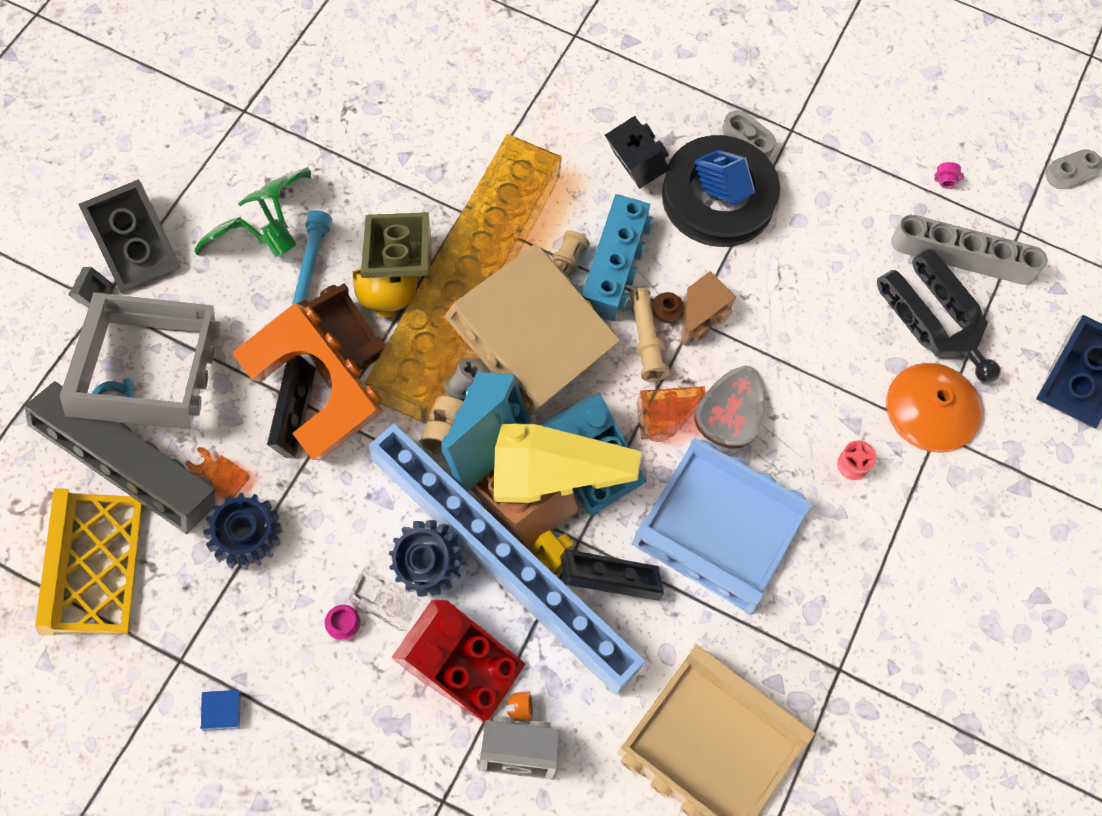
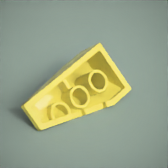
M502 424L495 446L494 500L495 502L530 503L540 501V495L560 491L562 496L573 494V488L592 485V487L598 489L637 481L642 454L638 450L536 424Z

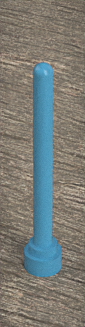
M319 210L308 212L305 226L309 237L292 305L307 300L321 238L330 231L332 217L326 212Z

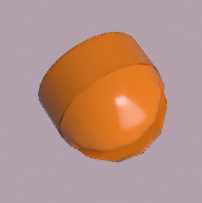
M526 691L512 694L506 704H514L515 710L507 711V714L510 718H514L515 721H532L533 704L531 692Z

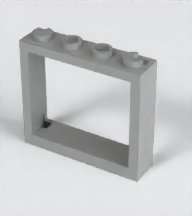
M94 292L60 393L65 417L191 429L194 416H199L201 413L202 398L199 396L200 390H206L208 370H206L207 363L212 364L214 359V344H212L213 338L218 339L220 334V322L215 321L214 305ZM109 323L200 332L182 403L87 393Z

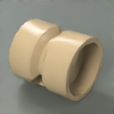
M447 396L435 398L429 413L431 421L426 423L420 439V444L425 449L445 457L442 453V441L444 436L448 435L454 422L455 413L457 410H460L463 401Z

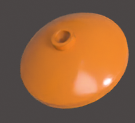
M920 363L904 369L892 381L886 396L887 414L896 432L911 445L925 451L944 453L963 447L976 435L982 422V404L974 386L961 373L942 364ZM937 395L942 396L946 401H941Z

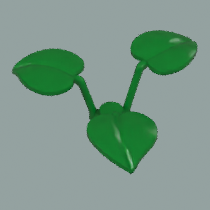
M309 167L268 182L260 190L248 194L238 203L239 207H241L245 203L258 200L269 223L261 227L263 234L259 233L240 216L219 224L203 236L195 247L194 252L198 256L206 242L231 229L240 227L247 229L253 234L260 244L266 242L275 257L295 247L297 244L287 229L289 227L285 222L278 198L284 187L290 185L295 180L311 178ZM272 198L278 219L273 218L264 199Z

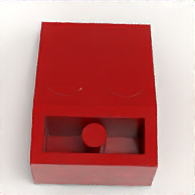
M431 600L391 657V659L418 680L483 723H485V720L489 721L526 665V663L448 600Z

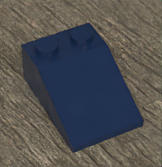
M1083 314L1076 319L1039 390L1036 400L1094 429L1097 428L1102 419V323Z

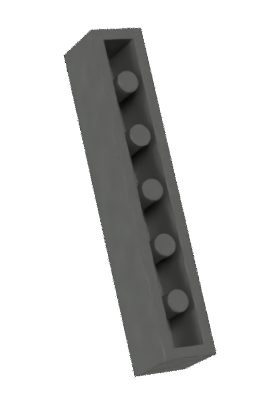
M56 381L24 405L29 427L186 535L213 509L215 489L207 479L195 476L186 470L185 466L177 459L168 458L152 442L143 441L134 435L125 424L65 417L60 399L63 386Z

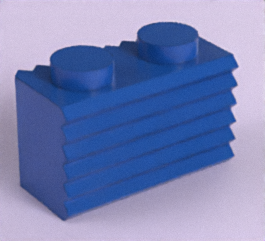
M716 150L695 160L694 164L697 165L696 170H698L697 175L700 176L699 181L702 182L700 186L704 187L702 192L714 196L715 200L728 201L729 205H738L747 200L746 197L755 193L746 157L743 158L740 155L737 156L726 151L723 152V150Z

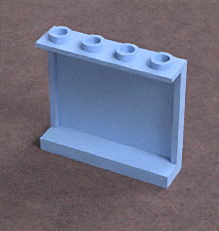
M694 437L646 520L635 533L631 545L751 614L762 598L767 584L813 504L807 501L800 492L788 490L777 484L776 480L770 475L758 473L747 467L746 463L740 458L729 457L720 452L713 443Z

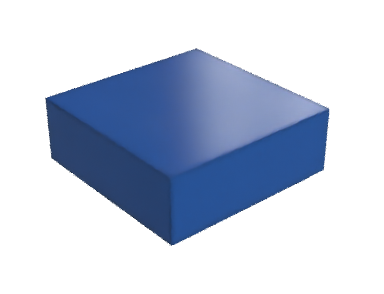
M239 690L202 692L200 729L202 731L240 729L241 692Z

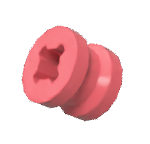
M864 441L850 442L837 460V467L841 475L850 480L864 478L876 462L875 450ZM850 459H853L854 462H856V466L852 463V461H850Z

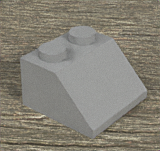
M494 716L493 721L485 720L479 771L552 780L557 767L559 729L551 728V723L544 721H530L529 726L515 724L514 718L505 716Z

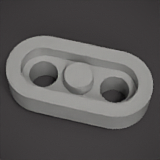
M736 110L726 115L722 127L725 136L736 137L749 142L761 150L767 157L772 155L776 145V138L772 132L744 111Z
M1089 149L1079 150L1058 158L1046 170V180L1052 187L1062 190L1095 178L1102 169V158L1096 152Z

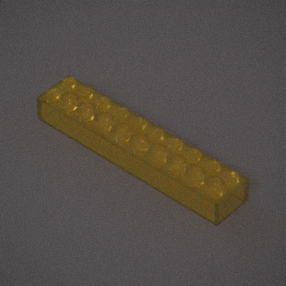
M506 134L430 267L428 275L422 281L365 381L366 387L368 385L372 386L381 397L382 401L379 404L424 424L428 423L429 413L435 398L442 396L445 391L443 387L445 379L450 375H454L457 364L462 360L469 347L444 316L454 302L518 256L560 178L561 155Z

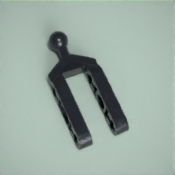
M926 250L913 258L912 264L917 276L953 320L962 328L961 331L950 337L940 321L898 271L890 270L877 278V287L880 294L923 347L930 349L938 357L968 356L976 366L975 375L977 379L982 383L990 384L999 379L1001 374L999 364L995 360L986 359L978 350L988 322L982 316V310L977 301L935 251Z

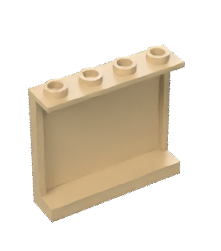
M537 243L454 302L444 316L492 373L515 375L529 416H532L548 400L599 358L606 355L620 341L612 327L600 318L594 311L592 304L581 296L571 280L562 274L552 262L549 254L543 251Z
M696 644L625 743H623L617 754L622 757L620 762L629 771L636 775L641 772L652 780L650 786L657 793L665 798L671 795L682 804L680 809L687 816H758L800 751L809 744L815 732Z

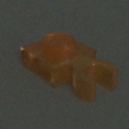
M203 447L197 449L198 454L204 458L201 464L195 465L189 460L185 462L192 474L197 476L204 475L203 478L207 479L215 489V495L224 501L227 496L233 499L250 479L249 474L223 455L214 462L209 451Z

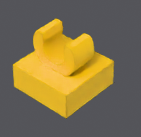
M549 530L539 536L530 552L556 576L562 570L561 554L565 549L574 546V542L567 534H563L556 539Z

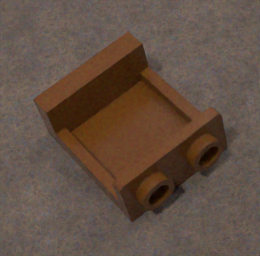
M345 283L338 287L331 285L321 291L319 297L310 302L303 300L297 303L305 308L310 306L321 319L318 326L325 334L330 332L341 345L338 352L345 361L351 359L359 370L385 357V344L380 336L377 338L374 336L349 296V288ZM308 354L329 388L332 387L331 375L326 365L315 355Z

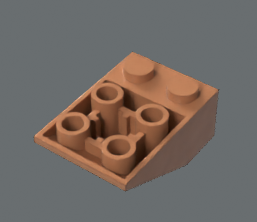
M494 469L471 488L472 492L491 515L527 549L535 544L540 535L549 530L553 531L579 511L574 495L562 496L560 491L540 495V501L530 503L495 502Z

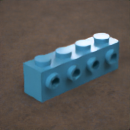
M616 193L581 295L592 304L594 311L600 318L614 322L618 310L625 311L629 294L624 291L627 284L633 285L637 272V267H633L635 259L641 260L646 243L641 241L643 233L649 235L654 218L648 216L651 203Z

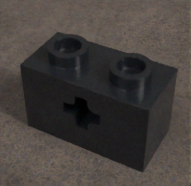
M635 115L604 135L614 155L639 189L670 170L665 159L669 156L665 146L660 140L655 143L654 139L656 137L648 123L642 125Z

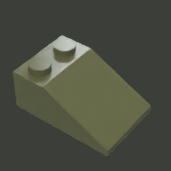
M429 212L366 215L361 278L428 275L432 253Z

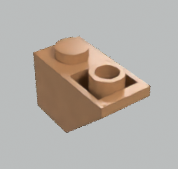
M711 271L687 288L683 301L684 310L682 313L681 343L684 346L693 340L696 342L702 340L709 333L711 326L717 322L719 324L724 323L733 314L732 307L736 296Z

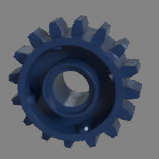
M239 493L238 498L233 499L227 496L221 506L216 504L213 506L215 510L213 516H207L205 519L210 528L203 530L206 539L210 540L206 543L207 548L210 552L216 551L214 557L219 563L226 559V563L231 569L236 564L241 565L244 570L248 569L249 564L256 563L260 566L262 565L261 560L264 557L268 556L271 558L273 556L271 551L273 546H280L281 542L276 534L283 532L281 523H277L280 519L277 510L270 511L272 506L268 500L260 503L257 494H253L251 498L245 497L243 493ZM242 526L252 527L251 531L245 536L239 537L235 535L236 531Z
M427 520L425 524L423 521H413V528L403 527L401 528L403 535L393 538L392 541L395 543L393 551H389L388 554L392 557V565L389 568L394 570L397 575L395 582H403L405 584L404 591L414 592L416 590L418 597L427 596L428 592L431 596L441 594V588L443 590L453 588L452 579L461 578V574L458 571L460 566L465 565V561L461 559V552L465 548L458 545L456 540L459 535L457 533L450 534L448 532L449 525L440 524L437 527L436 520ZM426 549L431 554V563L428 567L422 559Z

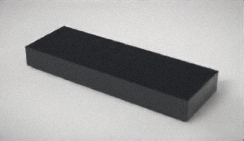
M300 355L286 362L267 442L270 448L285 458H296L299 442L292 433L304 424L316 368Z
M565 549L560 556L564 585L657 601L664 595L659 566Z

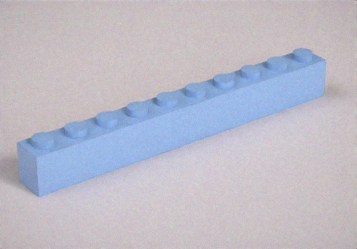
M395 423L369 444L371 460L433 520H436L438 525H449L448 532L459 535L456 540L460 546H464L467 553L615 695L641 670L645 660Z

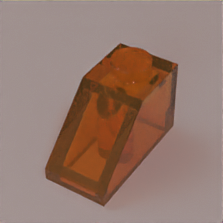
M705 386L640 390L636 405L641 440L651 439L653 442H663L674 437L695 413L697 405L706 393Z

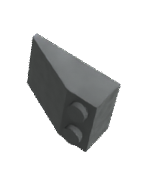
M139 179L78 204L121 293L181 268L154 207Z

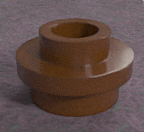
M661 293L653 301V313L661 322L671 323L681 317L684 310L683 301L674 293ZM663 304H670L673 308H666Z

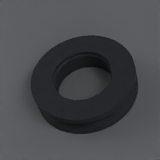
M710 135L686 143L672 156L668 164L670 170L666 172L663 182L662 203L669 220L681 233L704 245L732 247L749 242L764 231L772 218L779 199L780 182L774 165L761 150L749 142L736 137ZM716 150H723V152L726 151L737 156L740 155L743 158L746 157L755 193L750 195L749 202L741 209L729 212L714 210L703 205L694 196L691 189L692 180L698 176L697 165L694 164L696 159Z

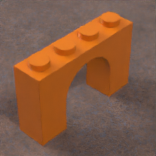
M294 303L233 351L232 354L251 380L260 382L296 356L312 354L323 361L330 372L332 380L330 398L320 412L292 433L312 460H322L384 410L378 404L382 399L374 388L370 385L365 387L358 378L362 374L359 368L351 359L345 361L338 352L341 345L330 332L325 334L318 326L321 319L310 306L305 308Z

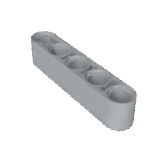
M912 214L906 215L901 219L891 237L893 248L900 253L915 257L926 250H933L946 265L1021 285L1031 284L1048 263L1046 253L1039 247Z

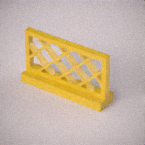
M54 488L35 627L39 635H55V632L128 634L142 504L131 496L70 493L69 489ZM77 503L93 504L100 513L83 524L76 516ZM118 506H134L133 517L122 526L109 514ZM105 517L116 530L100 542L89 529ZM76 523L80 528L74 532V525ZM132 526L130 536L126 530ZM85 533L96 546L80 558L71 549L72 542ZM119 535H122L130 546L125 554L116 559L105 546ZM101 550L112 564L96 576L85 562ZM71 556L75 562L69 566ZM128 559V565L126 570L123 567L122 563H124ZM81 566L92 580L75 592L67 583L68 575ZM118 568L126 577V583L115 593H112L101 580ZM97 584L107 594L108 598L92 610L80 597ZM66 590L72 595L67 600H65ZM124 593V601L122 604L118 600V598ZM75 601L88 613L77 623H62L63 610ZM114 602L122 611L121 625L104 624L97 615ZM91 619H94L97 624H87V623H88Z

